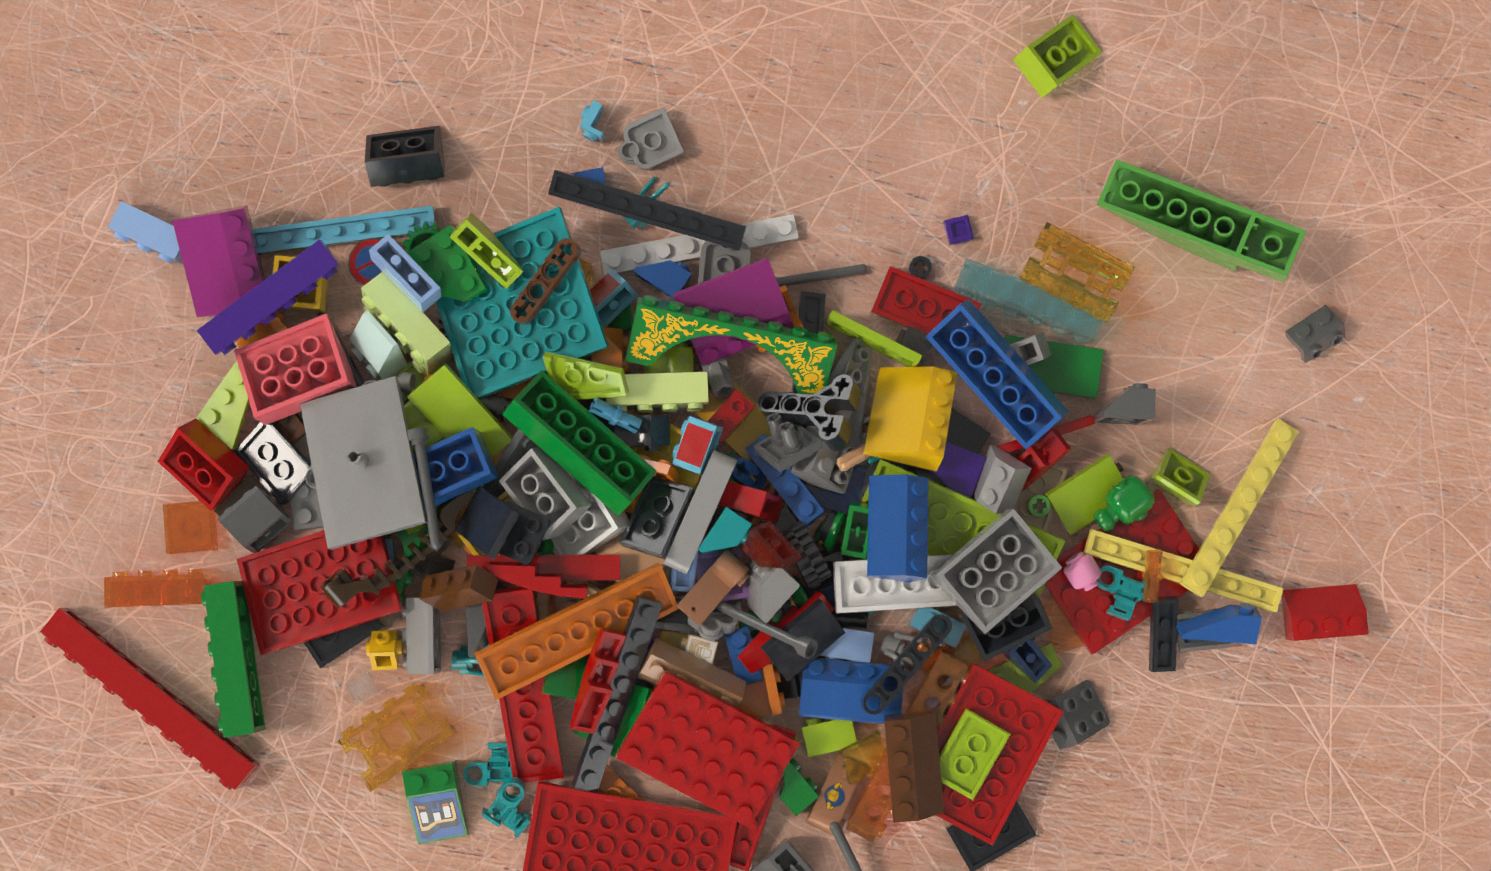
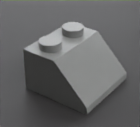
M990 445L973 494L976 502L995 514H1001L1006 509H1014L1031 468L995 445Z

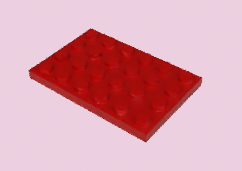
M1160 489L1153 492L1155 503L1147 511L1148 515L1143 520L1135 521L1131 524H1124L1118 520L1110 531L1105 532L1101 528L1096 530L1193 560L1199 551V547ZM1087 536L1058 556L1056 561L1062 568L1046 581L1045 587L1090 655H1093L1150 617L1151 597L1176 596L1178 598L1189 590L1179 583L1093 557L1099 568L1112 566L1124 571L1123 576L1138 582L1147 581V586L1142 592L1144 593L1143 598L1136 602L1130 620L1125 621L1107 614L1106 611L1110 608V605L1114 606L1116 599L1113 598L1114 594L1102 590L1098 586L1089 591H1085L1084 588L1074 589L1064 573L1065 561L1079 552H1084ZM1103 571L1100 576L1101 581L1106 585H1111L1113 582L1112 574L1108 571ZM1114 608V610H1117V611L1122 612V613H1124V614L1126 613V612H1124V611H1121V610H1119V609Z
M322 530L238 558L237 563L260 655H267L403 611L396 580L391 582V586H385L381 589L378 595L374 592H359L340 607H336L320 588L327 578L343 568L347 570L352 578L361 577L363 574H366L371 579L375 576L373 570L377 567H380L384 573L388 572L389 569L384 563L390 557L384 535L330 550L327 547L325 531Z
M972 663L937 729L939 754L965 708L1006 730L1011 735L974 800L942 783L944 813L936 816L993 846L1064 711Z
M665 669L619 748L616 759L750 828L798 748L800 741Z

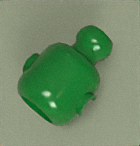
M1127 476L1117 485L1112 486L1113 488L1105 495L1107 507L1097 510L1093 518L1105 532L1112 530L1118 520L1124 524L1143 520L1148 515L1147 511L1153 507L1155 497L1149 487L1138 476Z

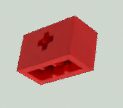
M737 389L708 420L710 423L724 427L719 439L721 445L755 409V405Z

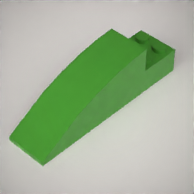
M1116 159L1097 202V206L1187 252L1232 271H1236L1237 266H1241L1282 283L1286 281L1306 233V230L1118 159Z

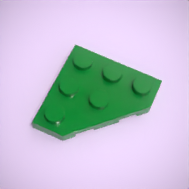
M449 225L406 253L440 287L442 297L468 303L488 291V288L470 255L450 238L455 227Z

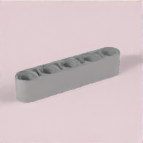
M716 450L713 451L664 561V565L684 574L688 573L736 465V459Z

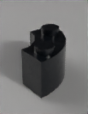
M669 415L635 416L642 419V423L635 434L617 424L614 426L609 424V421L602 417L598 418L599 421L629 447L645 446V451H660V446L670 445Z

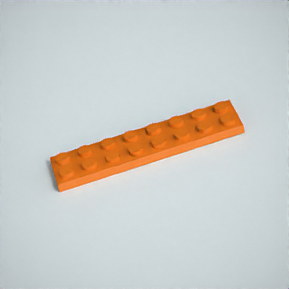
M656 563L475 652L474 655L494 698L498 700L590 654L601 627L624 632L637 595L659 600L663 603L658 619L678 610V604L662 566Z

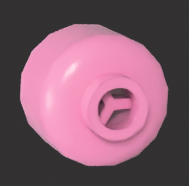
M1079 552L1065 561L1064 573L1074 589L1084 588L1085 591H1089L1099 584L1097 580L1102 572L1090 554Z

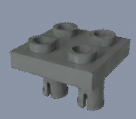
M772 413L766 417L771 436L754 445L756 454L780 472L790 469L795 463L812 456L816 451L823 448L819 438L801 425H793L791 422L783 423L782 417L778 413Z

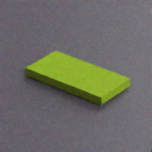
M832 310L826 323L828 327L852 339H859L868 347L907 367H916L922 357L921 354Z
M446 363L407 396L445 439L471 427L480 431L491 458L507 446L513 438Z

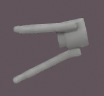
M898 631L894 635L888 633L880 651L895 660L905 648L906 644L902 640L911 641L914 636ZM920 638L917 641L918 643L929 645V642L924 638ZM942 642L939 646L944 647L945 643ZM907 657L902 658L900 665L909 671L912 669L910 665H913L911 659Z

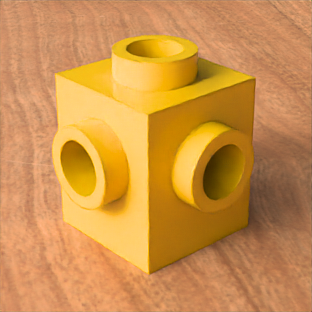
M397 630L371 631L370 642H366L367 657H370L372 670L398 669L399 655H403L404 645L403 640L398 639Z

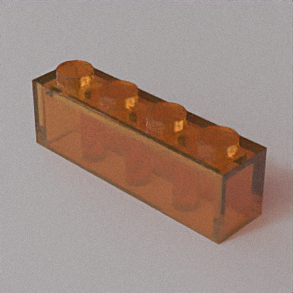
M188 569V574H178V570H163V575H153V571H137V576H128V571L112 572V577H104V608L202 604L201 592L204 591L203 585L211 584V574H203V569Z

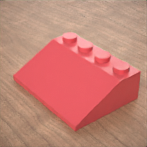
M327 313L234 350L253 416L264 425L301 412V403L357 387L351 366Z

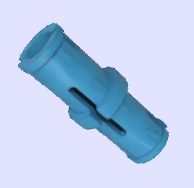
M598 397L594 399L595 403L592 402L589 409L590 413L608 420L609 424L613 426L617 424L634 434L638 431L642 423L641 418L623 411L621 406L617 405L615 407L600 400Z

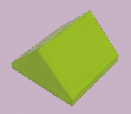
M1168 448L1148 480L1185 504L1196 506L1202 500L1211 474L1176 451Z

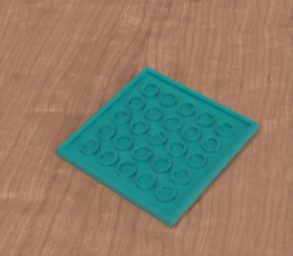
M559 206L494 233L524 270L507 289L472 258L488 291L468 303L442 296L436 301L461 380L478 399L535 378L541 370L547 373L543 360L545 352L583 359L609 348L579 259L531 323L521 324L514 321L511 317L510 309L557 243L565 238L572 240L562 208ZM564 247L565 255H572L571 247ZM556 257L555 260L561 262L563 265L566 264V262H564L562 259ZM551 265L547 270L549 278H554L559 273L557 265ZM537 285L532 290V295L535 299L541 298L544 294L542 285ZM526 298L525 301L529 302V304L533 306L536 305V303ZM526 308L518 310L521 314L520 316H527Z

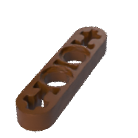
M565 238L557 243L513 303L510 314L514 321L521 324H529L535 319L579 259L581 249L575 241ZM565 246L571 247L572 255H565L566 252L563 250ZM556 257L562 259L564 262H566V264L563 265L561 262L555 260ZM551 265L559 267V273L554 278H549L547 275V270ZM542 285L544 294L541 298L535 299L532 295V290L535 286ZM526 298L536 303V305L533 306L529 304V302L525 301ZM520 308H526L525 311L528 313L526 317L520 316L521 314L518 311Z

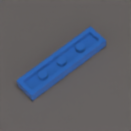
M763 433L745 450L805 527H808L826 511L803 481L791 473L792 467L780 472L756 454L754 445L768 438Z

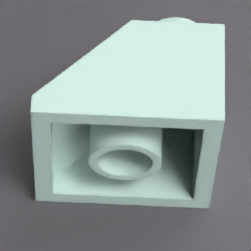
M368 310L365 311L349 339L354 347L351 352L359 362L364 360L367 363L365 368L374 379L379 377L383 380L393 377L407 367L408 364L395 340Z

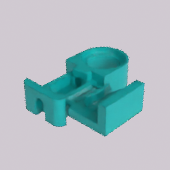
M1112 566L1100 568L1101 572L1108 571L1112 574L1113 582L1111 585H1106L1099 577L1097 580L1099 584L1097 586L1114 594L1113 598H1116L1114 606L1110 605L1106 613L1125 621L1130 620L1136 602L1143 598L1144 593L1142 592L1147 586V581L1138 582L1123 576L1124 571ZM1114 608L1119 609V610H1121V611H1124V612H1126V613L1124 614V613H1122V612H1119V611H1117V610H1114Z
M488 742L487 747L491 749V758H488L490 766L489 762L470 763L463 772L465 781L473 786H487L488 782H504L506 779L513 777L511 764L508 766L510 759L507 742ZM476 766L482 770V778L480 780L474 781L470 779L468 772L471 767Z
M517 777L506 779L497 790V798L488 809L483 807L482 810L483 818L496 826H500L501 821H503V825L514 831L516 838L531 822V815L526 812L522 814L518 811L517 807L524 797V782ZM510 785H516L520 788V793L510 795L507 793L506 788Z

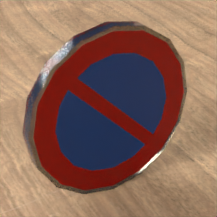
M369 238L362 240L354 246L349 255L348 266L350 274L362 285H366L382 272L371 260L369 250L381 239Z

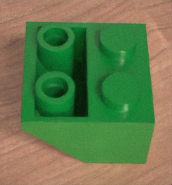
M851 500L841 555L867 559L868 503Z

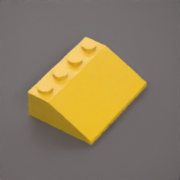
M933 366L880 367L863 454L937 472L944 457L957 372Z

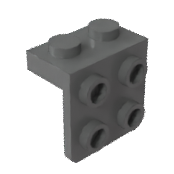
M1089 680L1082 681L1059 696L1045 700L1064 711L1052 733L1059 749L1077 745L1110 724V720Z

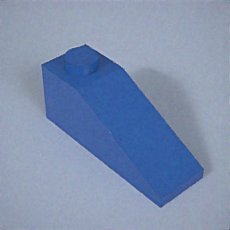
M1230 604L1179 622L1176 629L1182 639L1257 644L1262 616L1252 604Z

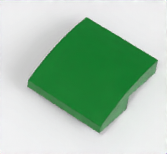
M590 654L546 675L542 693L576 700Z

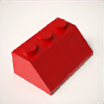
M194 419L177 428L157 461L210 511H213L242 482L250 469L246 463L198 419Z
M1356 584L1283 590L1281 598L1286 640L1299 641L1369 634L1366 607Z

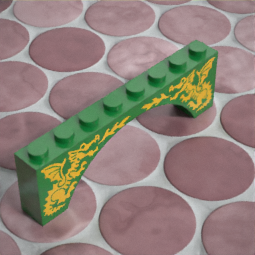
M654 296L638 297L625 361L651 366L665 351L683 341L701 336L725 335L748 340L774 355L789 372L798 394L813 395L827 387L837 349L836 338L827 332H818L816 334L808 332L803 327L796 326L792 329L783 327V324L774 321L769 323L759 322L758 319L750 316H745L744 318L734 317L732 313L720 311L719 313L710 312L708 308L702 306L686 307L678 301L662 302Z

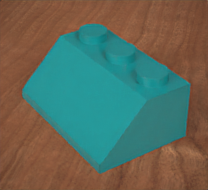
M726 507L698 550L701 553H708L738 547L740 543L745 545L753 533L750 530L752 524Z

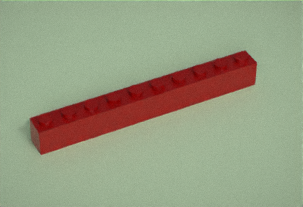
M59 608L40 631L45 636L44 640L49 645L62 649L65 652L63 655L66 659L74 664L78 662L84 667L83 672L92 679H99L103 683L102 687L108 693L120 696L123 699L122 704L132 711L136 709L142 714L141 719L152 727L154 725L162 731L160 734L170 742L175 741L179 744L181 752L190 758L194 756L201 762L199 764L200 767L210 774L212 772L220 778L219 782L227 789L231 790L233 788L236 790L241 788L260 763L228 737L224 738L223 733L68 608Z

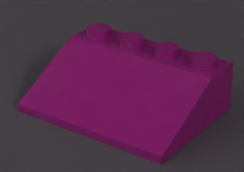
M247 205L172 220L197 317L218 315L265 280Z
M768 257L674 293L675 300L683 303L686 307L702 306L708 308L710 312L719 313L720 311L732 313L734 317L744 318L745 316H750L758 319L759 322L769 323L774 321L783 324V327L792 329L794 327ZM709 335L691 339L702 366L756 346L755 343L748 340L725 335Z

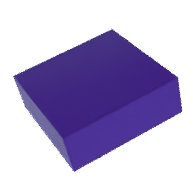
M968 215L943 221L949 245L974 239Z

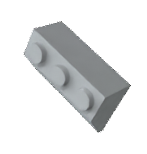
M760 552L758 555H753L747 562L749 570L746 573L750 575L746 580L749 598L745 599V605L767 623L799 588L800 584L779 565Z
M406 598V603L402 604V617L406 618V628H403L402 640L403 643H407V653L403 654V668H407V674L441 672L440 610L423 602L420 598Z

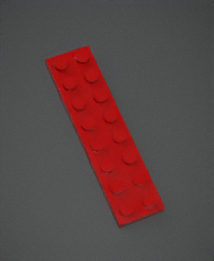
M524 587L496 590L493 601L482 603L489 646L538 622L533 590ZM545 676L499 699L512 775L521 779L524 783L564 778L565 774L551 695L542 693Z

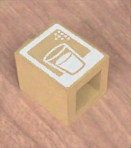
M690 632L688 638L683 637L680 649L713 664L719 640H706L699 634Z

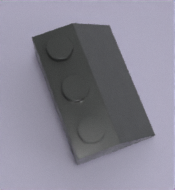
M1135 383L1133 386L1123 388L1122 392L1116 394L1093 415L1095 423L1141 425L1154 420L1156 389L1148 388V384Z

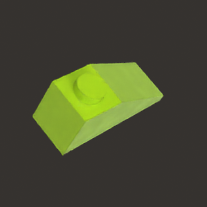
M472 212L452 232L450 238L506 289L524 272L494 233Z

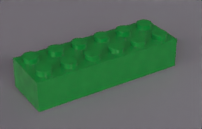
M542 370L502 414L618 516L631 504L657 472Z
M230 581L203 585L204 591L201 592V601L207 610L204 624L206 631L210 633L211 640L208 642V653L210 657L213 656L214 667L211 668V676L213 682H216L217 692H215L214 698L216 706L220 707L221 717L218 718L219 731L223 732V737L226 738L265 730L250 611L242 581Z

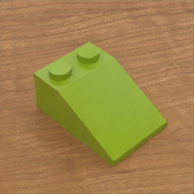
M1072 14L1028 45L1013 61L1041 98H1044L1103 52Z

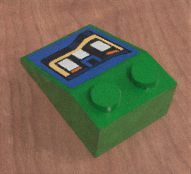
M456 760L409 768L402 771L406 799L418 844L468 835Z

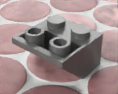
M257 486L245 492L239 501L233 506L228 507L217 519L244 548L252 553L259 552L294 522L276 499Z
M785 838L749 871L815 870Z

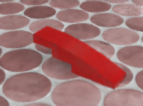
M1052 430L1036 446H1030L1017 459L1031 468L1022 491L1039 479L1071 450V447L1058 430Z
M486 561L483 564V569L495 576L533 591L585 599L588 595V585L562 584L563 574L537 573V563L524 565L520 562Z
M816 591L800 609L793 606L777 624L773 621H770L769 624L779 629L784 628L818 598L824 602L830 612L834 609L824 595ZM762 631L737 657L751 674L771 663V660L761 649V646L771 639L772 636Z
M606 627L600 628L575 701L570 723L571 730L590 734L595 733L613 692L610 685L620 664L617 657L626 639L624 632Z

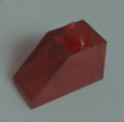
M770 521L752 528L743 547L745 553L758 567L783 568L800 560L802 557Z

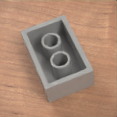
M540 447L531 448L499 480L517 505L550 520L543 540L559 537L591 506V503L566 470Z

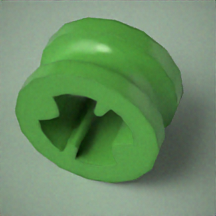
M1043 495L1033 496L1027 503V510L1034 517L1046 516L1051 509L1049 499ZM1037 499L1042 500L1041 503H1045V508L1041 509V513H1036L1037 509L1033 510L1032 504H1036Z

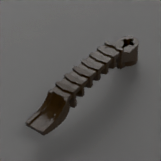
M473 491L466 492L438 505L436 509L437 519L443 525L441 529L439 528L441 543L446 542L448 536L456 530V517L462 507L474 496L475 493ZM421 531L417 537L423 545L418 547L414 542H411L407 548L412 554L407 556L404 551H400L396 556L401 562L397 565L391 559L386 561L384 565L389 569L388 572L384 573L380 567H377L373 570L375 576L371 579L366 574H363L361 577L352 578L347 570L343 568L327 578L320 588L336 607L344 605L359 592H374L378 595L381 589L385 586H391V582L395 579H401L406 571L413 570L419 561H424L431 551L435 552L436 550L432 549L430 538L427 534Z

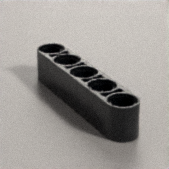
M938 614L930 618L861 699V708L865 713L870 715L881 713L952 630V622L948 616ZM936 619L944 621L946 628L943 633H937L934 630L933 623ZM920 638H924L929 642V649L925 653L917 649L916 644ZM904 657L911 659L913 667L909 672H905L900 668V661ZM888 676L896 681V687L893 691H887L883 686V681ZM870 696H875L879 699L880 705L875 711H871L866 705V701Z

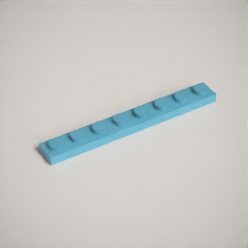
M425 206L253 230L259 254L261 255L307 249L319 239L326 246L370 239H383L387 234L391 237L406 236L409 230L415 233L413 227L416 224L423 228L424 221H428L429 226H432L436 220L434 207Z

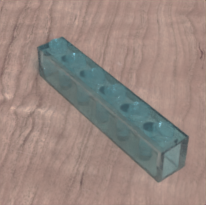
M967 258L963 262L953 288L958 291L957 294L964 297L980 299V303L986 307L994 308L998 306L1003 308L1004 313L1013 317H1018V315L1027 318V322L1033 325L1041 326L1042 323L1050 326V331L1060 335L1068 333L1074 336L1073 340L1083 344L1096 339L1106 313Z

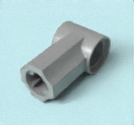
M726 358L702 366L703 372H707V378L715 398H721L722 400L729 398L735 391L728 372L730 370Z

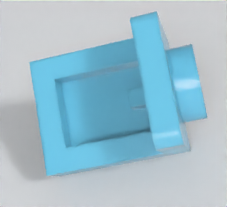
M593 100L591 106L586 105L581 114L583 120L580 124V129L584 132L583 136L588 140L603 142L605 139L604 133L594 127L604 109L603 105Z

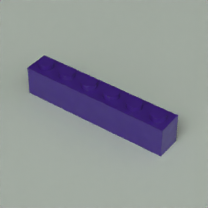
M319 239L196 331L215 355L222 352L225 356L237 347L234 343L240 338L247 340L257 332L255 327L263 322L264 325H267L277 317L275 312L282 307L287 310L298 302L296 297L302 292L307 295L318 287L316 282L324 277L328 280L338 272L336 267L340 263L325 243Z

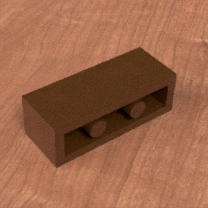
M477 565L425 576V580L422 583L420 600L440 611L493 601L499 577Z

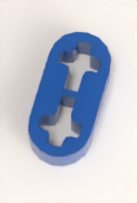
M732 456V458L737 460L736 465L742 471L741 473L738 472L735 465L730 478L740 485L758 490L763 489L766 484V476L760 468L745 458ZM750 475H754L755 482L750 478Z

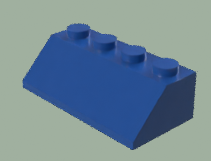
M908 474L869 476L867 577L908 583L927 579L929 478Z
M815 658L802 669L799 716L884 724V715L901 714L904 687L881 713L870 715L861 708V699L889 665ZM888 676L884 679L883 686L887 691H893L896 687V681ZM870 696L866 701L868 709L875 711L878 709L880 702L877 697Z

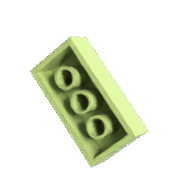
M383 272L361 288L363 296L361 300L364 304V311L368 310L380 322V325L397 341L396 343L403 355L408 354L413 359L411 362L419 373L424 371L428 376L452 359L449 340Z
M707 372L625 374L629 388L627 396L606 397L607 403L615 407L617 405L621 406L625 412L627 410H637V414H651L654 409H662V413H677L678 409L687 408V412L690 413L702 412V409L707 408L708 405Z

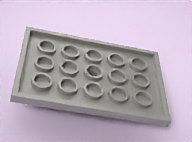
M396 376L300 404L328 549L333 550L427 523L412 444L408 440L407 431L409 429L400 385Z

